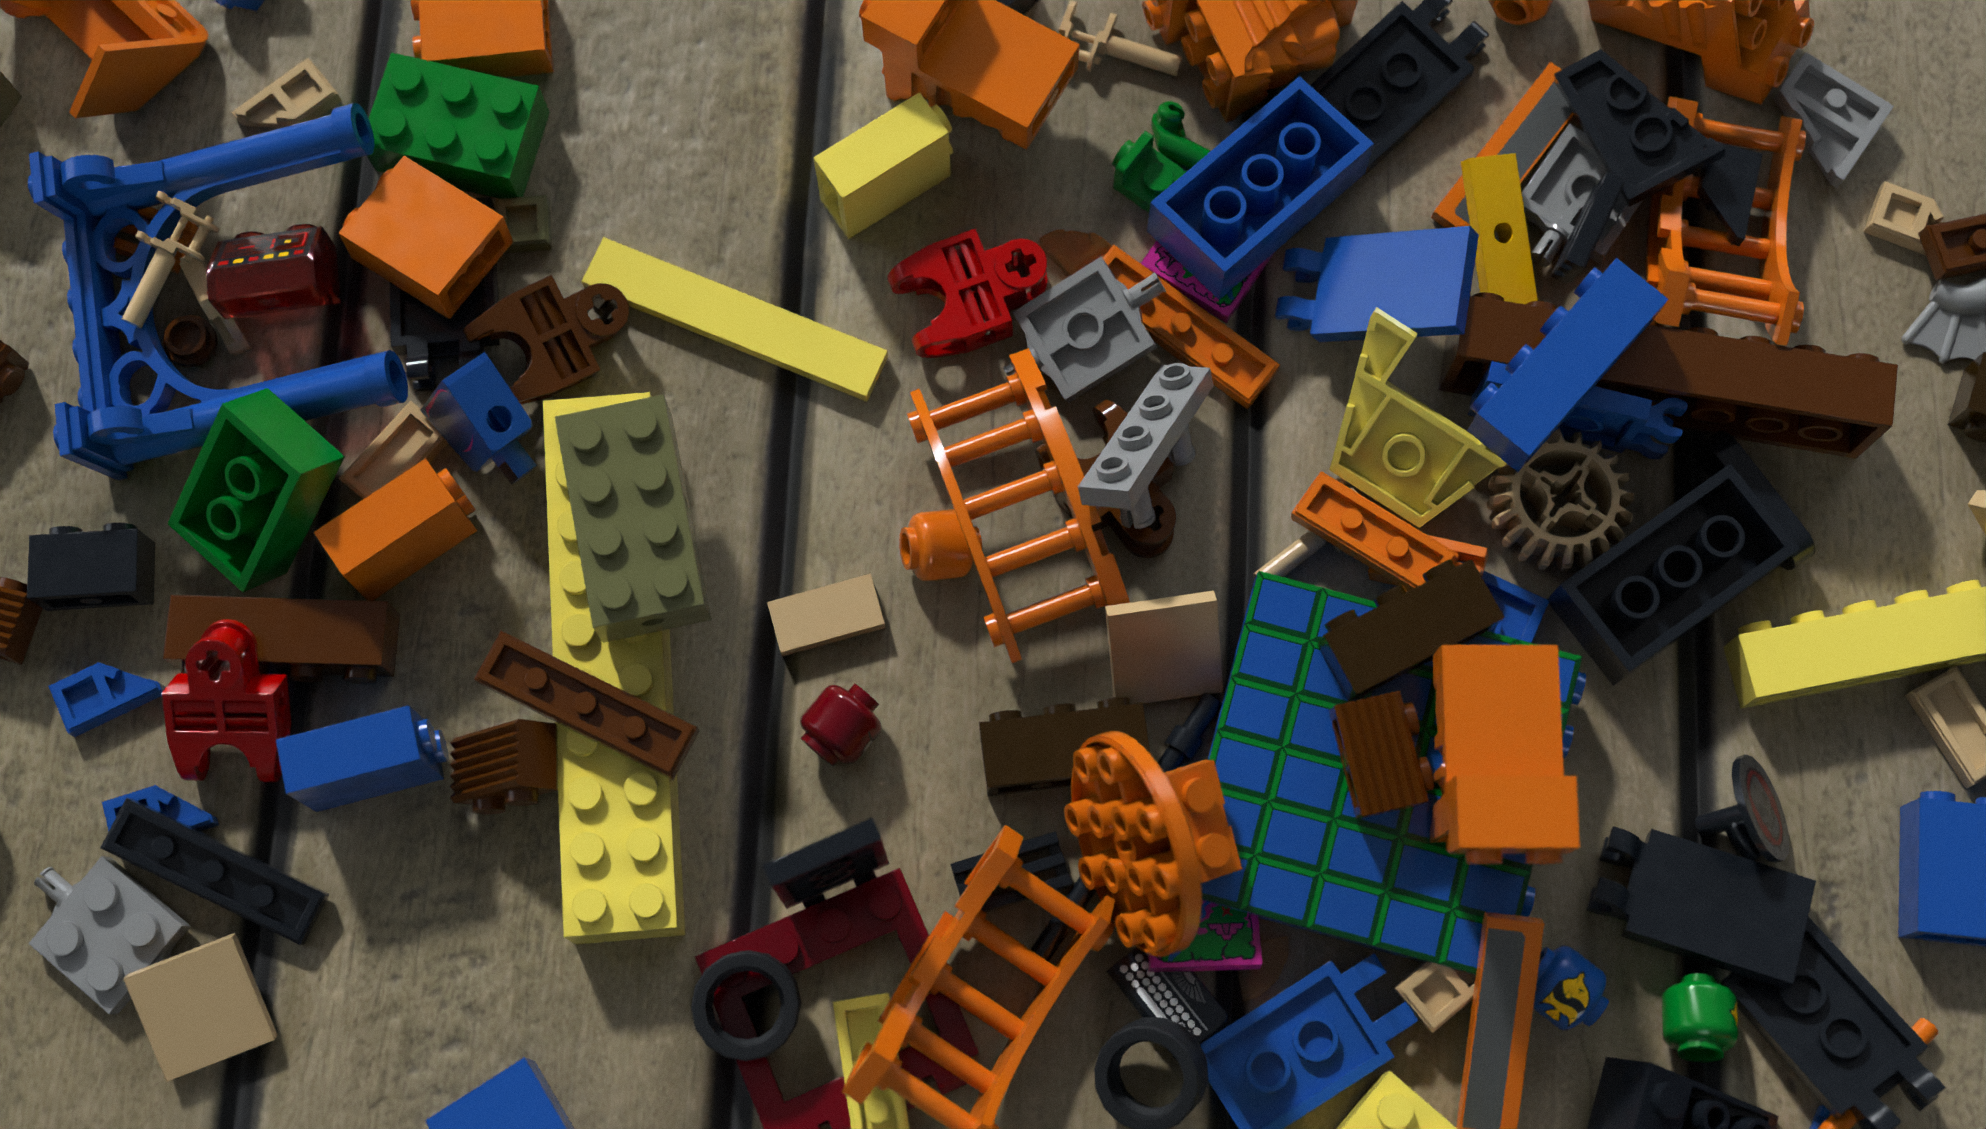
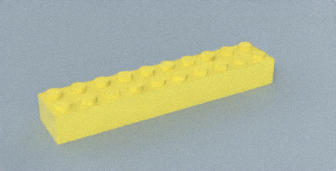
M650 392L543 401L553 656L674 715L670 629L603 643L592 626L555 422L556 416L652 396ZM555 722L557 724L558 805L564 938L573 944H587L685 935L677 774L674 780L669 779Z

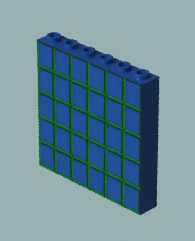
M1258 571L1253 582L1207 759L1214 760L1225 801V804H1223L1228 825L1231 826L1242 869L1201 883L1202 901L1417 962H1431L1476 975L1484 912L1529 917L1535 899V887L1528 886L1533 864H1526L1525 854H1502V863L1467 864L1466 854H1449V852H1446V842H1430L1433 805L1442 796L1441 787L1436 782H1434L1433 790L1426 791L1428 802L1423 805L1356 820L1329 716V710L1333 706L1347 703L1348 700L1317 644L1322 636L1328 633L1324 625L1330 620L1353 609L1359 617L1377 608L1374 601ZM1487 631L1462 645L1537 644ZM1558 650L1563 758H1566L1574 732L1573 726L1566 725L1571 704H1579L1585 688L1586 674L1579 672L1582 656ZM1433 660L1354 701L1400 691L1403 703L1412 702L1420 727V734L1412 736L1417 758L1426 757L1428 759L1434 780V772L1440 767L1443 760L1441 753L1434 749L1438 727L1436 718V689L1433 687Z

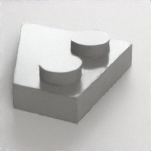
M1807 52L1804 53L1773 98L1785 116L1803 120L1801 130L1806 131L1805 147L1830 185L1838 188L1894 107L1889 102Z

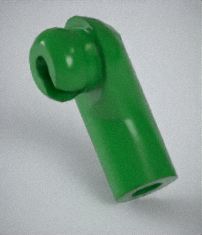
M1172 101L1163 102L1159 105L1157 112L1153 114L1151 120V129L1156 147L1165 157L1187 168H1192L1211 150L1186 138L1184 125L1181 121L1185 116L1183 108L1178 103Z

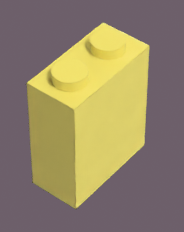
M920 92L813 157L821 201L848 239L951 176L950 155L953 154V149L949 142V133L952 132L951 124L943 110L937 104L930 107Z

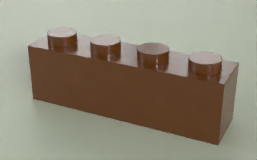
M170 595L163 659L179 669L181 673H187L185 666L186 655L189 649L201 639L205 630L216 621L231 619L243 623L255 635L258 645L259 674H289V679L305 683L322 682L323 675H343L344 681L354 684H375L377 676L394 677L400 614L388 601Z

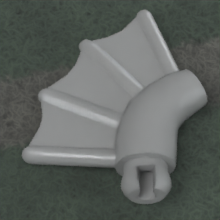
M1986 276L1966 285L1954 284L1944 279L1938 280L1930 293V303L1904 333L1901 341L1903 344L1910 343L1924 346L1935 354L1942 364L1956 358L1974 361L1983 352H1986Z

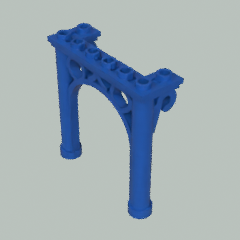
M358 103L334 108L331 115L155 162L114 167L112 159L100 155H80L61 162L52 155L45 156L39 151L29 154L31 175L28 177V189L36 205L63 220L65 241L62 244V253L69 269L71 289L68 290L67 301L74 317L76 338L73 340L72 349L74 357L79 364L81 387L78 390L79 406L74 407L66 402L55 404L56 425L53 429V437L61 457L115 480L128 478L127 471L134 470V463L202 447L222 403L266 388L271 390L304 421L377 404L382 408L404 403L407 400L408 382L406 373L399 357L392 350L239 388L210 389L193 384L169 360L158 337L153 307L142 329L122 320L157 249L140 241L134 254L128 260L117 262L114 239L117 233L128 225H135L137 230L146 233L151 238L155 237L162 241L171 236L181 218L179 210L164 204L151 222L138 213L140 209L163 204V202L155 198L158 191L166 193L172 199L175 197L197 207L206 200L226 192L371 155L374 151L373 130L367 114ZM112 274L124 279L131 278L130 280H122L121 290L115 299ZM119 332H124L129 344L141 349L142 352L130 351L121 356ZM150 366L158 374L153 391L145 403L134 406L129 388L130 380L139 368ZM176 390L201 402L166 411Z

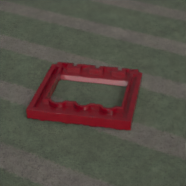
M898 868L695 956V959L703 975L707 967L723 956L751 950L771 955L785 964L793 975L896 930L898 939L902 943L911 964L929 934L903 873ZM743 971L734 973L722 981L715 992L713 1004L725 1032L741 1039L759 1037L743 996L772 984L771 980L760 973ZM928 992L925 999L934 1018L936 1029L939 1031L937 1035L970 1058L978 1056V1049L959 1005L940 992L936 995ZM912 1046L898 1052L899 1059L902 1061L901 1068L923 1083L924 1079L934 1076L941 1095L967 1085L966 1082ZM767 1057L750 1061L736 1060L763 1129H820V1125L827 1122L830 1123L832 1129H851L847 1096L842 1092L845 1086L844 1076L785 1101ZM906 1100L907 1111L916 1107Z

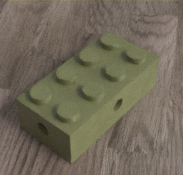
M664 394L556 416L555 422L592 626L602 642L605 643L712 620L673 418Z

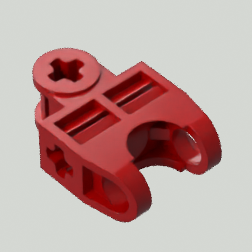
M974 228L932 243L899 262L887 276L893 293L906 294L916 291L917 295H934L945 304L941 314L930 320L932 325L913 336L911 341L916 354L923 358H939L963 354L1012 337L1013 325L1009 311L1022 307L1046 291L1048 283L1046 272L1047 258L1045 252L1037 243L1022 238L1013 239L1005 244L984 251L977 230ZM959 245L960 249L956 250L955 246ZM960 259L962 260L963 266H964V268H965V271H966L967 276H968L969 279H967V277H966V274H965V272H964V269H963V267H962V264H961V262H960ZM1016 268H1022L1025 274L1030 275L1021 278L1020 274L1017 271L1013 270ZM976 301H978V304H979V306H980V309H981V311H982V314H983L984 319H985L986 322H984V320H983V317H982V315H981V312H980V310H979V307H978Z
M223 619L211 624L205 630L201 639L189 649L186 655L185 666L187 673H177L162 691L167 742L177 772L185 781H203L206 778L210 765V748L219 744L231 745L239 749L248 759L250 767L256 768L257 777L261 782H278L282 775L276 739L290 736L291 712L287 674H259L257 640L253 632L239 621Z

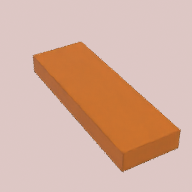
M1322 471L1291 512V519L1397 585L1403 584L1407 591L1425 583L1422 575L1431 568L1452 559L1454 565L1458 561V553Z

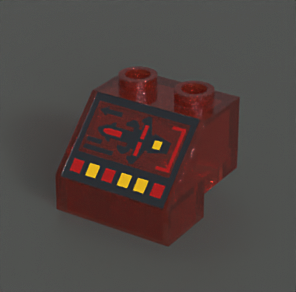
M297 224L290 226L285 232L271 234L260 232L240 233L235 236V239L217 242L206 268L208 301L224 319L243 318L341 303L336 246L323 226L316 227L311 224Z

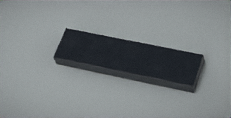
M132 798L125 799L100 849L299 945L305 944L330 895Z

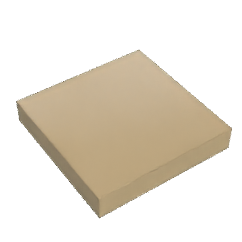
M1214 591L1105 606L1114 697H1128L1130 704H1144L1199 696L1204 693L1223 692L1218 606Z
M236 933L134 971L123 978L166 1082L273 1041L278 1035Z

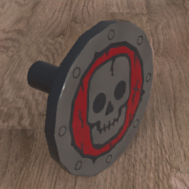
M1739 756L1732 763V783L1737 804L1696 817L1695 825L1697 831L1702 838L1726 832L1737 855L1755 861L1762 854L1769 862L1778 863L1785 861L1789 854V835L1786 819L1777 793L1765 770L1753 756Z

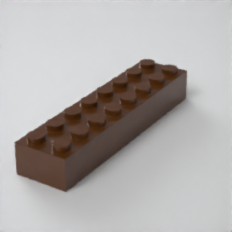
M1487 292L1476 293L1470 296L1465 334L1446 335L1439 391L1472 396L1491 361L1508 365L1525 344L1529 345L1532 349H1535L1546 336L1539 330L1554 313L1557 306L1544 301H1532L1527 304L1504 301L1502 296ZM1654 319L1595 386L1652 400L1651 406L1657 405L1666 398L1674 397L1684 400L1688 406L1681 417L1663 414L1674 421L1673 427L1683 431L1713 435L1722 430L1738 440L1857 459L1893 426L1898 365L1879 362L1880 360L1877 356L1865 353H1856L1848 356L1826 353L1824 348L1816 345H1798L1793 348L1773 345L1771 340L1761 336H1745L1736 339L1718 336L1715 330L1705 327H1693L1687 330L1664 327V324L1656 323Z

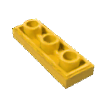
M1516 153L1468 158L1461 161L1470 226L1479 234L1475 263L1480 293H1494L1502 296L1504 301L1520 304L1538 301ZM1494 230L1499 235V242L1495 238Z

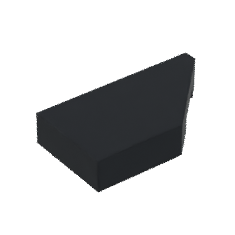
M1717 142L1725 148V157L1702 169L1697 195L1707 210H1713L1728 232L1726 237L1732 245L1740 246L1746 236L1763 154Z

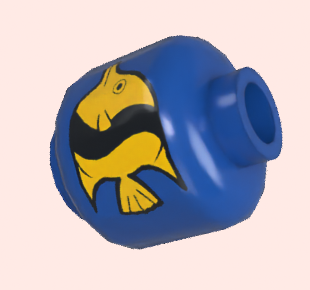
M1567 945L1560 946L1553 951L1545 947L1541 950L1533 1009L1563 1031L1570 1030L1581 1022L1590 1027L1600 1018L1609 1003V1000L1603 996L1607 982L1606 975L1602 970Z

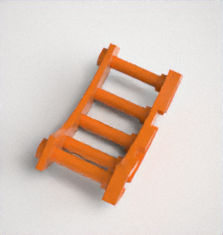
M1669 97L1667 107L1671 110L1673 108L1678 110L1689 119V124L1707 139L1711 137L1715 141L1724 144L1773 152L1767 189L1756 187L1751 207L1764 210L1761 238L1746 235L1740 246L1732 245L1726 237L1728 232L1689 226L1688 220L1682 219L1683 201H1686L1688 197L1699 198L1697 189L1700 177H1695L1691 174L1662 191L1651 195L1646 243V281L1668 298V301L1656 316L1655 321L1658 324L1679 327L1681 315H1689L1691 310L1765 323L1770 338L1776 344L1787 346L1790 333L1796 334L1798 332L1804 312L1803 302L1798 301L1800 292L1795 288L1790 277L1786 245L1787 213L1794 161L1798 162L1801 159L1806 143V131L1801 130L1803 120L1781 116L1778 131L1703 119V114L1697 112L1699 102ZM1684 246L1760 259L1759 278L1690 267L1688 261L1684 260L1682 249Z
M1029 348L1009 355L1015 374L1007 376L1006 383L931 411L928 410L919 388L910 392L916 410L907 413L917 443L926 440L929 443L993 612L983 617L994 647L1005 644L1012 663L1022 660L1014 634L1091 605L1099 609L1109 605L1130 603L1113 553H1109L1102 530L1093 532L1091 525L1101 522L1096 506L1082 505L1078 486L1084 478L1082 469L1056 406H1051L1044 392L1047 389L1046 383ZM1015 402L1017 407L1026 404L1028 411L1022 413V419L943 448L937 433L938 430ZM1031 439L1033 443L1043 441L1051 461L1043 464L1044 470L963 500L952 472V467ZM1051 490L1054 495L1061 492L1064 493L1073 519L1065 521V528L987 557L984 556L971 520ZM1074 548L1075 552L1085 549L1094 576L1085 579V585L1008 614L1005 613L993 577Z
M1005 825L964 883L968 886L954 905V907L959 909L956 915L952 916L944 911L909 966L878 1019L882 1027L874 1044L872 1045L867 1042L864 1045L842 1092L862 1105L875 1086L882 1091L888 1087L949 1129H999V1126L993 1123L1014 1073L1035 1034L1090 949L1092 948L1096 952L1101 950L1113 933L1116 924L1111 921L1115 899L1106 893L1092 913H1089L1021 867L1023 861L1017 855L1024 837ZM997 885L1003 889H1006L1008 886L1012 887L1077 931V934L1055 966L985 919L987 913L981 908ZM962 937L967 941H970L973 937L1042 984L1021 1019L951 973L953 966L948 964L947 961ZM928 992L936 995L938 992L942 993L1009 1039L991 1071L921 1025L923 1018L918 1016L917 1012ZM908 1044L978 1090L980 1093L970 1114L902 1069V1061L896 1057L900 1046L905 1048Z

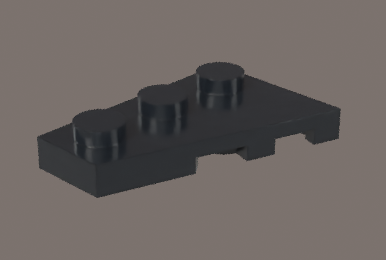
M1602 49L1554 74L1555 84L1607 171L1625 179V185L1621 194L1629 207L1725 157L1724 147L1711 137L1707 139L1689 124V119L1675 108L1671 110L1648 91V86Z

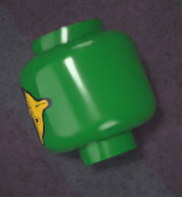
M1695 973L1683 976L1681 983L1672 985L1664 991L1661 1002L1663 1041L1671 1049L1677 1051V1055L1681 1059L1699 1063L1718 1061L1724 1057V1052L1736 1045L1738 1038L1737 999L1729 988L1716 983V979L1711 975Z

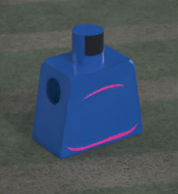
M485 352L443 379L420 409L429 422L471 470L475 472L480 471L494 461L512 485L537 466L519 442L533 427L532 420Z

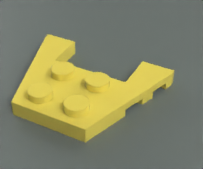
M1376 307L1368 323L1367 333L1356 368L1330 471L1420 528L1474 489V486L1496 469L1504 467L1507 463L1472 434L1388 381V378L1415 340L1417 333Z

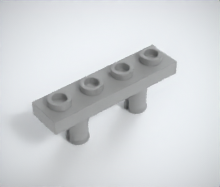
M1183 363L1160 366L1079 484L1078 490L1082 505L1119 508L1121 523L1127 528H1130L1133 523L1135 529L1145 528L1155 521L1156 515L1154 508H1152L1148 485L1166 457L1172 463L1174 457L1175 466L1186 465L1195 458L1196 453L1192 445L1189 422L1214 386L1210 368L1191 367Z

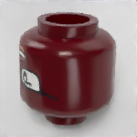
M853 684L848 691L838 685H829L801 716L800 724L805 733L800 739L833 767L838 761L844 764H853L882 730L880 720L873 713L879 704L856 684Z

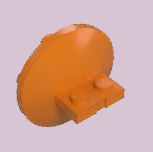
M1109 731L1092 736L1073 754L1074 765L1071 778L1072 803L1066 804L1064 808L1067 826L1070 832L1077 836L1083 856L1078 861L1082 882L1087 889H1096L1100 900L1106 893L1115 899L1111 919L1116 924L1120 940L1127 948L1136 946L1155 957H1164L1182 951L1192 943L1200 924L1202 907L1201 883L1242 869L1231 826L1228 825L1223 807L1225 801L1214 760H1202L1163 773L1149 752L1129 735L1119 731Z

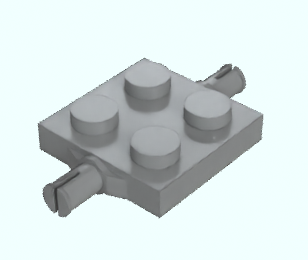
M1570 123L1522 192L1525 218L1539 226L1545 233L1534 250L1531 251V259L1536 263L1545 248H1549L1539 263L1543 267H1548L1562 244H1566L1591 189L1597 185L1598 181L1607 172L1606 167L1585 132ZM1620 193L1590 257L1592 260L1599 264L1602 262L1642 201L1629 207Z
M1101 256L1012 313L1026 335L1027 348H1029L1039 370L1052 378L1064 400L1070 403L1158 348L1143 324L1142 311L1139 307L1161 293H1165L1166 289L1155 272L1128 289L1115 278ZM1012 363L1003 367L1008 376L1015 374Z
M101 856L84 878L73 886L61 877L53 867H48L40 873L44 878L37 877L34 885L44 891L57 904L51 917L28 944L108 1014H119L131 999L123 978L129 973L168 959L173 947L191 926L111 857Z

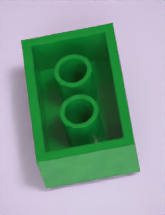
M391 52L369 116L374 135V151L371 155H367V158L376 171L386 172L389 169H393L401 158L406 156L460 190L498 199L523 197L550 111L538 85Z
M268 388L222 403L167 524L244 593L287 574L345 456Z

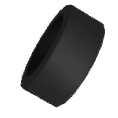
M745 950L727 954L706 968L695 985L691 1010L695 1029L709 1048L725 1058L750 1061L767 1057L786 1043L798 1024L802 1002L798 983L785 964L767 953ZM743 971L760 973L771 980L779 993L781 1003L779 1017L773 1027L762 1036L752 1039L736 1038L725 1032L715 1019L713 1009L715 992L722 981L734 973Z
M1142 1017L1124 1025L1100 1049L1094 1067L1095 1090L1104 1109L1119 1124L1131 1129H1169L1179 1125L1202 1100L1208 1083L1207 1058L1199 1041L1183 1025L1164 1017ZM1140 1042H1155L1165 1046L1177 1058L1183 1071L1184 1082L1180 1094L1172 1103L1162 1107H1150L1138 1102L1126 1090L1120 1077V1063L1124 1053L1131 1046Z

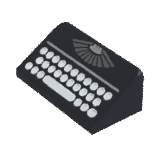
M1137 947L1107 970V973L1142 1017H1164L1181 1024L1199 1043L1217 1030L1229 1018L1225 1010L1194 971L1149 972L1148 954Z

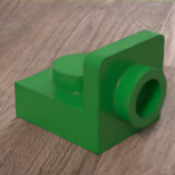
M1145 130L1135 143L1131 140L1126 141L1115 155L1112 166L1115 167L1113 188L1149 213L1150 202L1187 171L1153 148L1154 136Z

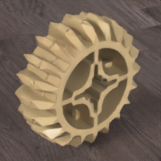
M1557 429L1519 472L1506 464L1504 467L1497 469L1500 475H1493L1488 483L1489 489L1496 494L1490 496L1487 500V509L1500 512L1491 522L1492 529H1508V534L1502 540L1503 547H1511L1516 542L1523 547L1518 554L1519 562H1525L1532 553L1539 556L1537 561L1539 571L1546 570L1553 559H1555L1560 573L1568 572L1572 567L1573 560L1581 569L1593 561V556L1598 558L1611 548L1610 544L1616 545L1622 541L1625 533L1621 527L1628 526L1633 519V514L1624 507L1629 506L1634 501L1635 493L1620 489L1629 481V473H1614L1612 471V468L1618 462V454L1609 455L1606 459L1598 455L1602 449L1601 440L1594 441L1589 448L1582 446L1583 437L1581 431L1575 432L1569 442H1565L1560 429ZM1543 466H1561L1571 470L1565 475L1555 476L1544 470L1538 473L1533 469ZM1585 479L1592 486L1597 496L1599 511L1595 509L1597 504L1588 498L1584 491ZM1569 485L1571 488L1565 496L1568 502L1563 508L1560 507L1553 517H1550L1549 513L1555 506L1553 499L1557 494L1560 495L1566 486ZM1520 490L1526 493L1524 498L1535 507L1537 512L1535 524L1523 508ZM1567 526L1576 532L1581 528L1587 534L1578 537H1559L1549 532L1554 527Z

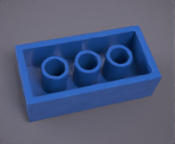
M1299 76L1150 202L1147 232L1220 300L1366 173L1374 143Z

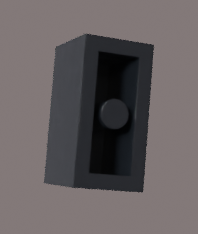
M108 523L103 526V531L83 532V529L78 527L57 526L50 528L49 534L29 535L27 598L46 611L154 604L155 542L135 525L129 523Z

